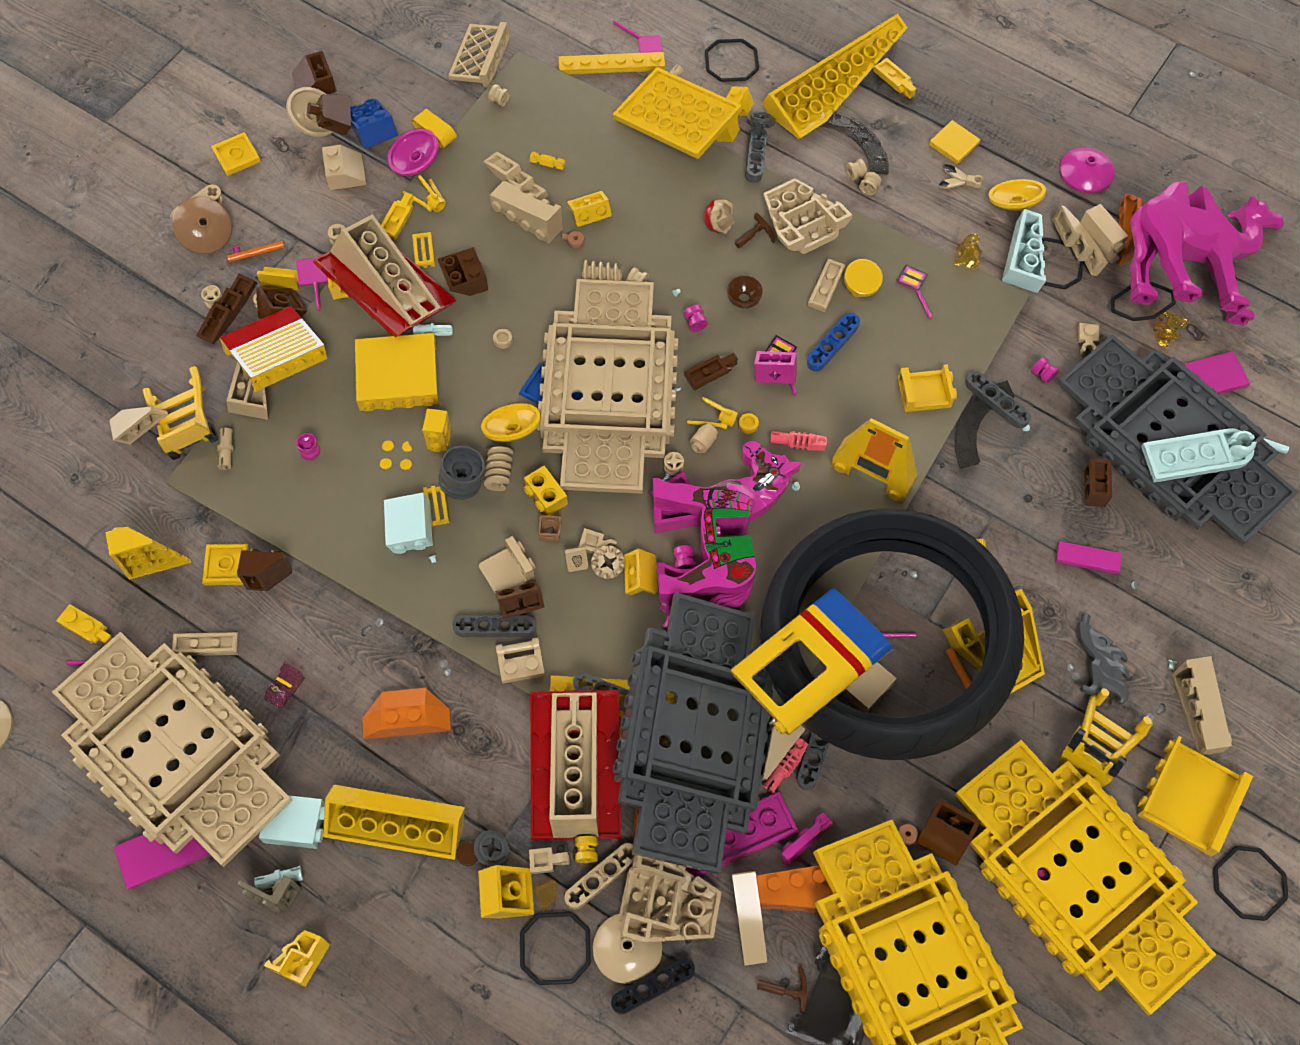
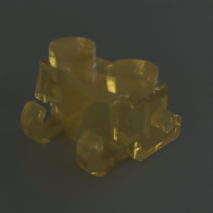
M972 233L968 235L957 247L956 250L960 256L955 260V265L965 264L968 268L973 269L979 266L981 260L978 257L981 255L982 250L979 249L980 246L977 244L980 240L977 234Z
M1168 311L1159 316L1160 321H1163L1164 316L1168 317L1166 324L1156 322L1153 326V331H1157L1158 327L1163 329L1162 332H1159L1157 344L1163 348L1168 347L1171 340L1178 341L1181 336L1179 333H1176L1178 328L1181 326L1182 329H1185L1189 323L1188 319Z

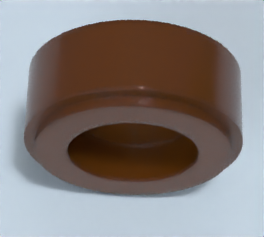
M464 842L459 845L456 857L460 864L472 866L478 861L476 856L473 855L474 843Z

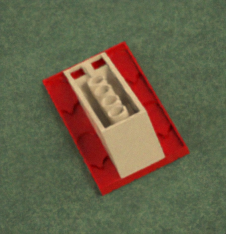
M373 214L343 229L331 250L313 261L332 282L334 281L373 320L376 319L395 338L456 302L448 292L396 247Z
M619 690L530 692L532 841L575 840L579 836H595L598 840L621 839V803H618L621 782L614 781L615 773H613V766L615 761L618 760L619 751H617V743L620 738Z

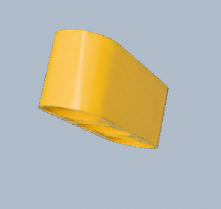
M428 109L423 110L411 120L416 129H427L433 132L438 139L441 149H444L457 139L453 128Z

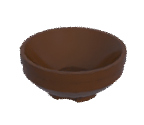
M739 276L729 283L727 293L733 305L739 308H751L761 300L763 289L760 282L755 278ZM746 294L750 299L748 301H741L739 296Z

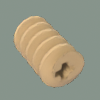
M584 260L582 279L622 281L623 265L621 269H618V265L615 263L614 267L611 268L610 263L607 262L606 267H603L600 261L597 267L595 266V261L592 260L591 265L588 266L587 260Z
M496 446L488 450L484 486L492 491L506 490L505 485L510 483L508 478L511 476V472L509 470L512 469L510 463L513 461L511 456L514 453L511 448Z

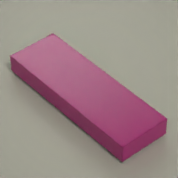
M1059 541L1056 563L1118 575L1122 553Z

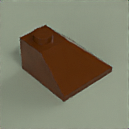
M257 286L256 288L259 319L290 306L293 307L300 317L307 312L293 288Z

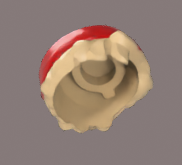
M715 199L706 207L703 220L710 231L727 234V231L731 229L735 223L732 216V202L724 199Z

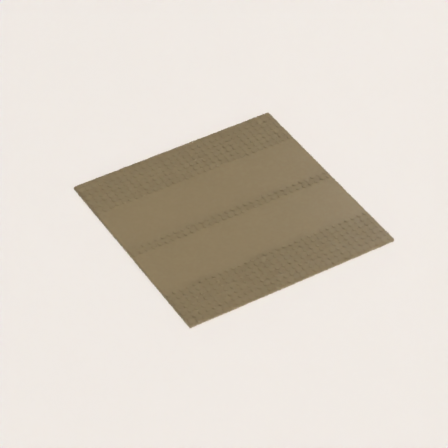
M518 51L453 130L457 135V139L444 149L439 147L434 162L426 170L416 174L403 190L427 204L426 199L430 193L418 176L421 175L431 189L432 187L428 180L432 179L441 196L446 201L445 207L440 212H434L433 210L429 212L425 207L414 201L412 213L396 241L391 239L396 247L415 263L412 234L431 232L435 267H431V265H428V268L420 266V269L456 300L448 308L420 323L421 325L434 323V325H452L453 335L435 336L439 404H434L433 406H414L412 408L399 407L391 410L376 409L369 412L359 410L356 402L355 339L389 337L392 335L376 319L373 320L353 298L347 297L333 300L327 283L319 293L321 310H317L316 299H314L307 307L306 314L301 316L324 344L327 359L265 387L268 420L229 413L226 406L212 425L218 434V438H220L219 430L223 428V432L224 428L233 430L232 446L234 451L231 453V469L228 470L227 466L226 470L218 468L219 452L217 451V445H219V440L211 443L201 439L172 472L166 482L170 487L501 678L496 645L517 644L532 641V638L538 637L545 676L509 682L529 695L530 692L550 691L551 676L575 677L579 673H587L597 678L628 680L633 670V665L631 664L633 653L644 646L646 630L650 627L667 632L662 628L667 615L660 608L662 602H659V591L656 594L645 591L632 596L625 594L624 567L617 577L611 579L601 578L592 569L591 559L593 554L587 553L588 569L568 572L565 550L578 548L583 530L586 528L604 534V541L609 539L615 540L617 542L615 547L622 552L623 557L629 552L641 549L655 554L656 563H665L675 568L676 559L673 555V549L678 546L689 545L694 548L693 560H695L696 566L702 563L700 526L654 533V504L648 492L653 490V478L663 480L666 476L664 472V458L644 457L642 494L563 490L567 495L568 505L550 515L561 516L560 541L539 540L540 516L546 515L544 512H539L536 508L534 498L532 496L528 497L523 489L525 486L524 477L545 465L560 486L563 453H543L544 438H541L540 431L537 428L530 435L520 440L497 442L484 436L481 423L492 411L510 404H530L538 409V404L519 395V392L538 364L546 365V361H543V349H547V344H544L545 332L548 333L549 325L554 323V312L574 311L577 279H582L584 260H587L588 266L591 265L592 260L595 261V266L597 267L600 261L603 267H606L607 262L610 263L611 268L614 267L615 263H617L618 269H621L623 265L622 281H627L630 271L633 267H636L640 272H647L649 274L647 282H654L652 315L671 316V330L675 331L674 338H678V350H674V355H678L677 367H673V372H677L676 384H672V389L673 387H681V390L676 391L675 402L671 401V407H675V419L670 421V424L674 425V437H670V443L665 444V456L670 452L680 453L684 458L683 471L690 483L703 488L714 486L728 479L736 480L751 477L750 467L746 466L741 459L742 448L749 441L760 443L771 454L785 455L790 462H801L800 470L791 476L788 487L781 498L766 514L749 524L746 534L720 535V537L751 536L756 563L753 587L747 600L735 609L755 615L751 654L761 646V616L770 583L783 560L796 545L819 527L848 514L880 508L907 510L973 395V392L965 384L967 376L972 371L981 372L983 375L986 373L1028 300L1029 294L846 206L844 207L852 214V219L846 227L839 230V235L836 239L806 254L789 250L777 237L763 197V193L790 181L789 179L764 168L761 181L757 183L750 182L745 176L747 159L715 144H712L699 159L679 151L614 120L612 114L624 102L623 100ZM495 84L500 85L502 89L506 88L510 91L509 100L504 107L499 106L497 102H490L488 99L489 92ZM495 152H499L520 165L521 171L533 177L535 184L547 191L548 196L545 199L550 202L549 205L555 206L557 204L561 206L563 230L549 244L539 240L533 233L525 231L519 224L508 220L504 214L496 212L491 207L489 195L502 181L484 165L483 161ZM531 152H537L539 155L545 154L556 157V159H564L565 167L563 170H559L555 166L551 168L539 165V162L537 164L531 163L530 154ZM602 191L609 199L612 216L577 227L574 215L568 208L567 201ZM401 192L395 201H401L404 194ZM827 198V200H829V201H831V202H833V203L835 204V201H833V200ZM715 199L728 200L733 204L732 216L735 223L727 231V234L712 232L704 223V210ZM390 206V207L388 208V210L383 214V216L379 219L378 222L380 223V225L382 224V222H383L384 218L386 217L388 211L390 210L391 206ZM758 213L771 227L775 235V243L771 242L769 234L766 233V230L762 229L760 232L755 233V236L745 245L737 248L735 242L749 230H753L755 225L758 224L754 219L755 214ZM573 231H579L584 235V245L578 249L571 248L567 240L561 239L562 234L569 235ZM425 237L426 258L430 260L428 237ZM417 238L419 261H423L421 240ZM474 247L487 278L488 290L472 296L450 291L437 259ZM831 259L846 266L826 312H822L807 305L827 260ZM858 259L870 260L877 264L882 271L883 281L879 290L868 297H854L844 283V273L848 265ZM906 265L928 274L920 288V292L933 316L932 319H929L917 292L897 283ZM750 276L760 282L763 293L757 305L751 308H739L731 303L727 290L729 283L734 278ZM680 289L681 293L675 297L672 291ZM741 294L739 299L741 301H748L750 297L746 294ZM692 305H700L704 311L703 316L708 321L707 327L698 332L690 330L688 326L689 321L684 316V311ZM847 313H854L859 316L860 323L857 331L820 371L810 370L807 366L809 354ZM853 321L847 322L846 329L848 328V326H849L851 323L854 324V322H853ZM413 328L404 332L402 335H414ZM499 329H507L512 333L513 343L506 349H500L494 345L493 334ZM836 332L834 334V336L838 339H842L845 337L844 334L841 332ZM776 335L797 346L795 352L797 355L798 371L794 384L797 393L795 396L789 383L756 382L754 362L757 351H766ZM824 345L822 347L823 350L826 352H830L833 350V348L830 345ZM734 353L737 356L738 364L732 367V371L695 391L684 376L685 371L716 355L726 357ZM819 355L816 361L813 360V363L819 362L821 355ZM582 357L574 360L576 365H583L586 362ZM597 358L594 364L596 366H603L605 360ZM617 359L614 361V365L622 367L625 365V361ZM637 360L634 362V366L642 368L645 366V362ZM947 364L949 371H952L953 374L952 386L957 391V399L954 400L952 407L905 412L897 379L900 368L908 367L910 373L941 370L942 366ZM594 393L591 398L595 401H600L603 395L601 393ZM616 393L611 398L615 402H620L623 396ZM636 394L631 399L635 403H640L643 397ZM702 397H706L726 409L738 412L733 427L728 426L726 430L715 427L718 431L717 439L706 453H696L692 450L690 439L701 426L687 424V420L722 422L718 420L721 411L705 403ZM427 409L447 411L452 430L448 450L459 445L469 446L482 455L484 473L481 487L473 497L465 500L453 499L445 494L450 523L432 526L433 546H428L423 550H407L402 554L393 553L386 546L384 500L424 493L423 487H427V489L434 485L439 487L441 460L446 451L434 452L427 449L422 429ZM745 413H752L759 420L758 429L752 434H745L739 429V418ZM871 418L908 436L910 439L917 477L904 503L894 501L885 494L887 484L854 467L849 475L839 473L831 467L833 456L844 438ZM790 431H795V433H798L799 431L801 434L806 432L807 435L812 433L827 437L826 450L807 451L805 448L804 450H801V448L797 450L796 447L790 449L787 445L770 444L771 432L790 433ZM310 433L315 436L320 447V454L316 459L305 460L302 458L296 445V440L300 435ZM387 440L392 441L394 448L391 451L383 450V442ZM406 441L411 446L412 451L405 452L402 449V445ZM496 446L508 447L514 452L511 456L513 461L510 463L512 469L509 470L511 472V476L508 478L510 483L505 485V491H492L484 486L486 460L488 458L487 452ZM384 458L392 461V465L388 469L380 467V461ZM404 459H409L412 462V466L408 470L400 467V462ZM794 482H799L800 489L798 491L792 489ZM536 483L534 486L539 487V486H542L543 484H542V483ZM436 492L440 519H444L441 494ZM430 493L429 500L431 504L432 520L436 521L432 493ZM548 498V499H546L545 501L551 502V501H553L554 499H553V498ZM548 528L546 532L553 534L554 529ZM513 536L516 542L520 541L523 545L525 557L527 559L530 557L535 565L533 570L535 579L532 581H537L545 606L542 609L520 614L534 618L536 632L530 637H460L456 635L452 624L458 616L501 615L496 595L479 569V564L507 549L505 540ZM882 551L852 557L827 571L809 590L800 607L799 614L832 588L836 589L852 604ZM436 555V562L431 563L429 557ZM603 555L605 563L601 567L608 566L613 570L611 563L616 557L608 559ZM703 597L697 598L708 602L711 600ZM485 621L478 625V629L481 631H486L490 627V624ZM505 621L500 624L499 628L502 631H507L511 628V624ZM461 622L460 630H464L465 622ZM472 622L471 626L472 631H475L474 622ZM514 622V624H515V631H518V629H517V626H518V625H517V622ZM526 622L522 627H524V630H528L530 625ZM797 641L803 660L812 674L820 660L802 642ZM534 649L505 654L504 657L506 660L534 654ZM772 683V700L776 705L783 706L784 703ZM688 698L686 701L687 707L690 710H695L697 708L696 701L693 698ZM710 703L707 705V712L715 716L717 714V707ZM729 709L727 711L728 718L731 721H736V711ZM686 741L680 743L681 751L686 754L689 753L691 749L690 744ZM706 746L701 748L703 758L709 759L711 757V751ZM728 752L721 754L723 763L730 764L732 760L731 755Z

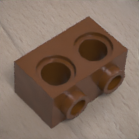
M1091 458L1084 469L1085 506L1106 507L1112 498L1111 460Z
M536 580L495 591L503 619L545 608L541 590Z

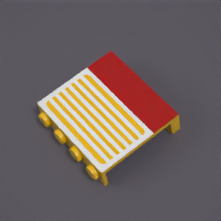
M292 306L220 337L225 354L227 356L232 354L250 377L255 392L327 359L324 344Z

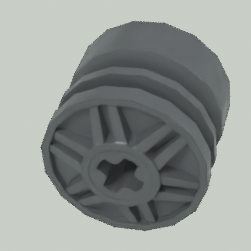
M460 445L452 447L445 452L441 460L438 483L441 490L448 497L465 500L473 497L478 492L484 473L482 455L469 446Z

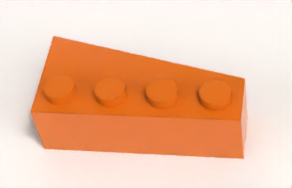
M819 865L756 876L761 909L819 913L815 903L833 895Z

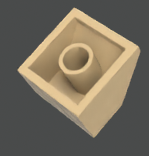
M343 145L322 147L325 174L330 190L367 185L361 153Z

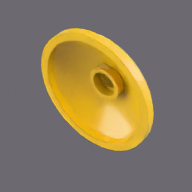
M1028 179L1002 182L989 191L990 202L996 207L1008 211L1028 209L1041 202L1046 196V188L1042 183Z
M510 404L489 413L483 419L481 429L484 436L493 441L513 442L534 432L541 422V414L535 406L530 404Z

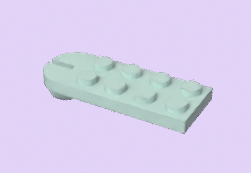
M1230 428L1146 442L1142 444L1141 448L1155 483L1242 468L1252 459L1257 442H1252L1255 437L1250 432Z

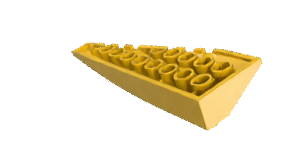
M899 14L894 15L769 93L763 100L762 105L776 119L777 123L797 139H801L826 123L908 27Z

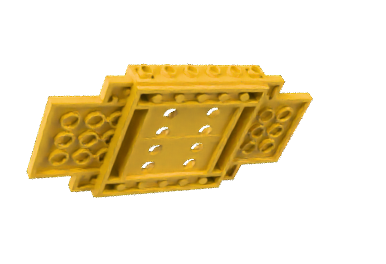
M1020 740L956 792L955 796L974 818L981 821L980 824L985 829L970 842V846L984 861L979 866L982 869L981 873L988 881H992L997 886V891L1002 898L1010 901L1014 912L1029 923L1031 932L1035 936L1041 937L1046 943V949L1060 959L1063 969L1068 974H1073L1074 977L1082 974L1097 992L1101 991L1115 978L1149 1016L1216 956L1215 952L1183 918L1198 902L1182 885L1186 880L1180 869L1172 865L1166 859L1165 853L1151 843L1147 833L1139 829L1133 823L1132 817L1118 807L1117 801L1101 788V784L1096 778L1091 777L1089 774L1083 777L1069 761L1051 773L1029 747ZM1087 827H1095L1099 833L1098 837L1095 839L1090 838L1086 833ZM1072 840H1078L1082 844L1081 852H1074L1070 848ZM1056 854H1061L1065 857V866L1060 867L1055 864L1054 856ZM1121 862H1126L1130 865L1131 873L1129 875H1124L1120 872L1119 864ZM1039 868L1048 870L1050 877L1047 881H1043L1037 876ZM1105 876H1110L1114 879L1115 886L1113 889H1107L1103 885L1102 880ZM1093 890L1098 894L1099 900L1097 903H1090L1087 900V891ZM1071 905H1078L1082 909V916L1080 918H1075L1070 914Z
M893 820L815 850L813 854L833 892V895L815 903L824 923L818 929L821 943L826 946L830 954L831 964L837 969L841 977L842 987L848 992L852 1000L853 1010L859 1015L863 1023L864 1033L871 1039L872 1044L1008 1045L1005 1037L1023 1028L1012 1007L1013 1004L1017 1003L1014 991L1007 984L1002 968L996 963L989 944L984 940L978 923L973 919L966 900L962 898L957 888L955 879L951 877L949 871L942 873L933 854L931 853L913 861ZM934 922H938L943 926L944 932L942 935H938L933 931ZM915 931H921L924 934V943L916 942L913 936ZM896 939H900L905 943L906 949L904 952L896 950L894 946ZM876 948H882L886 952V959L884 961L876 958ZM957 966L965 969L967 976L964 980L956 976L955 969ZM938 975H942L947 979L948 984L946 988L938 986L936 982ZM918 984H923L927 987V997H921L917 993ZM899 993H904L908 997L909 1003L906 1007L898 1003L897 995Z

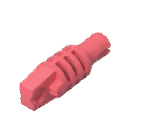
M772 431L770 444L787 445L790 449L796 447L797 450L799 448L804 450L805 448L807 451H825L827 437L812 433L807 435L806 432L801 434L799 431L798 433H795V431H790V433Z
M800 737L768 779L762 784L766 790L773 783L768 791L774 793L782 780L790 777L800 763L808 743Z

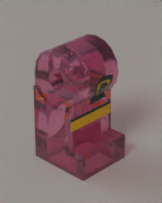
M285 662L280 668L281 672L273 684L269 686L264 696V700L278 708H282L291 699L305 679L299 670Z

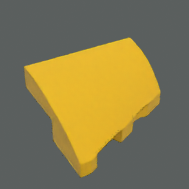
M304 930L296 937L294 942L287 944L281 949L283 953L273 962L268 960L264 966L306 987L330 944L321 936Z

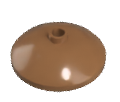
M206 197L190 198L184 201L175 211L173 217L174 234L180 244L192 252L199 254L216 252L227 243L231 234L232 226L229 214L215 200ZM205 220L207 224L201 225L199 221Z

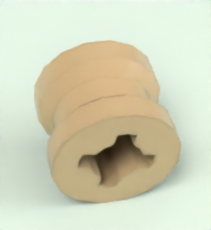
M495 84L489 92L488 99L490 102H497L499 106L504 107L509 100L510 91L506 88L502 89L500 85Z
M862 159L856 160L855 163L849 162L845 166L847 176L851 181L856 180L857 177H864L867 173L866 165Z
M867 172L864 180L859 185V189L866 195H874L882 179L875 172Z
M334 224L328 229L327 233L332 246L341 231L345 229L341 224Z
M633 267L627 277V281L647 282L649 274L647 272L642 273L638 268Z
M209 285L201 292L202 299L209 309H211L214 302L218 303L222 297L220 289L215 285Z
M678 452L668 453L664 458V472L674 477L683 471V456Z

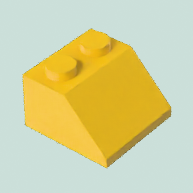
M495 865L478 871L481 918L501 919L534 915L530 868Z

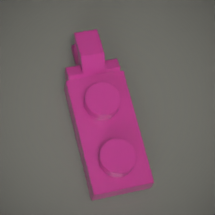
M825 813L817 816L814 820V825L810 829L808 827L804 828L794 843L790 841L782 848L781 861L786 866H789L833 825L832 820Z

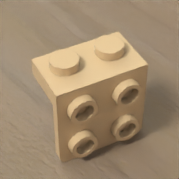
M513 536L505 540L507 549L479 564V569L494 594L495 591L528 583L535 579L533 571L535 565L530 557L528 559L525 557L523 545L520 541L516 542Z

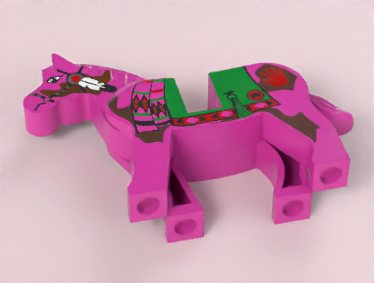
M749 441L742 448L741 459L746 466L750 467L751 477L724 480L708 488L684 483L673 484L660 478H653L654 533L700 526V553L702 558L700 565L686 570L674 568L665 563H657L659 602H672L673 595L677 592L694 598L711 599L709 601L711 603L731 609L741 606L752 591L756 570L751 536L720 537V535L746 534L749 524L766 514L781 498L788 487L791 476L800 470L801 462H790L785 455L771 454L760 443Z

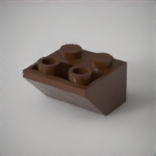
M323 51L306 55L292 72L297 89L312 87L326 94L337 92Z
M474 247L437 259L450 291L472 296L488 290L487 278Z
M241 550L237 575L247 590L269 591L292 574V568L286 556L280 551Z
M939 799L923 827L916 844L957 866L981 821Z

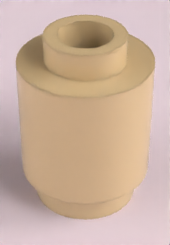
M711 424L701 426L690 439L692 450L696 453H706L717 439V429Z

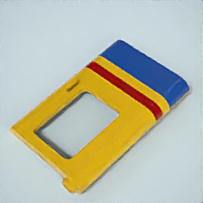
M832 588L733 667L730 672L774 718L775 723L773 725L781 735L784 733L790 735L892 651L893 648L888 639L836 589ZM800 641L827 669L783 706H778L752 678L792 644Z

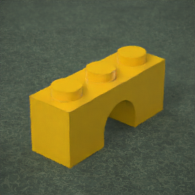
M731 87L726 97L742 105V112L738 116H747L754 104L748 87ZM738 116L717 138V141L734 142L740 131Z

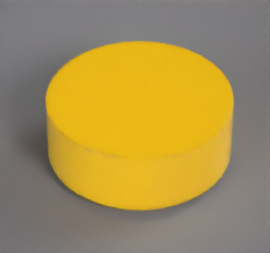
M745 413L739 418L738 426L743 433L752 434L758 429L759 420L754 414Z

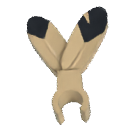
M943 165V170L953 178L940 182V188L950 189L964 184L977 189L981 187L982 176H967L952 165Z

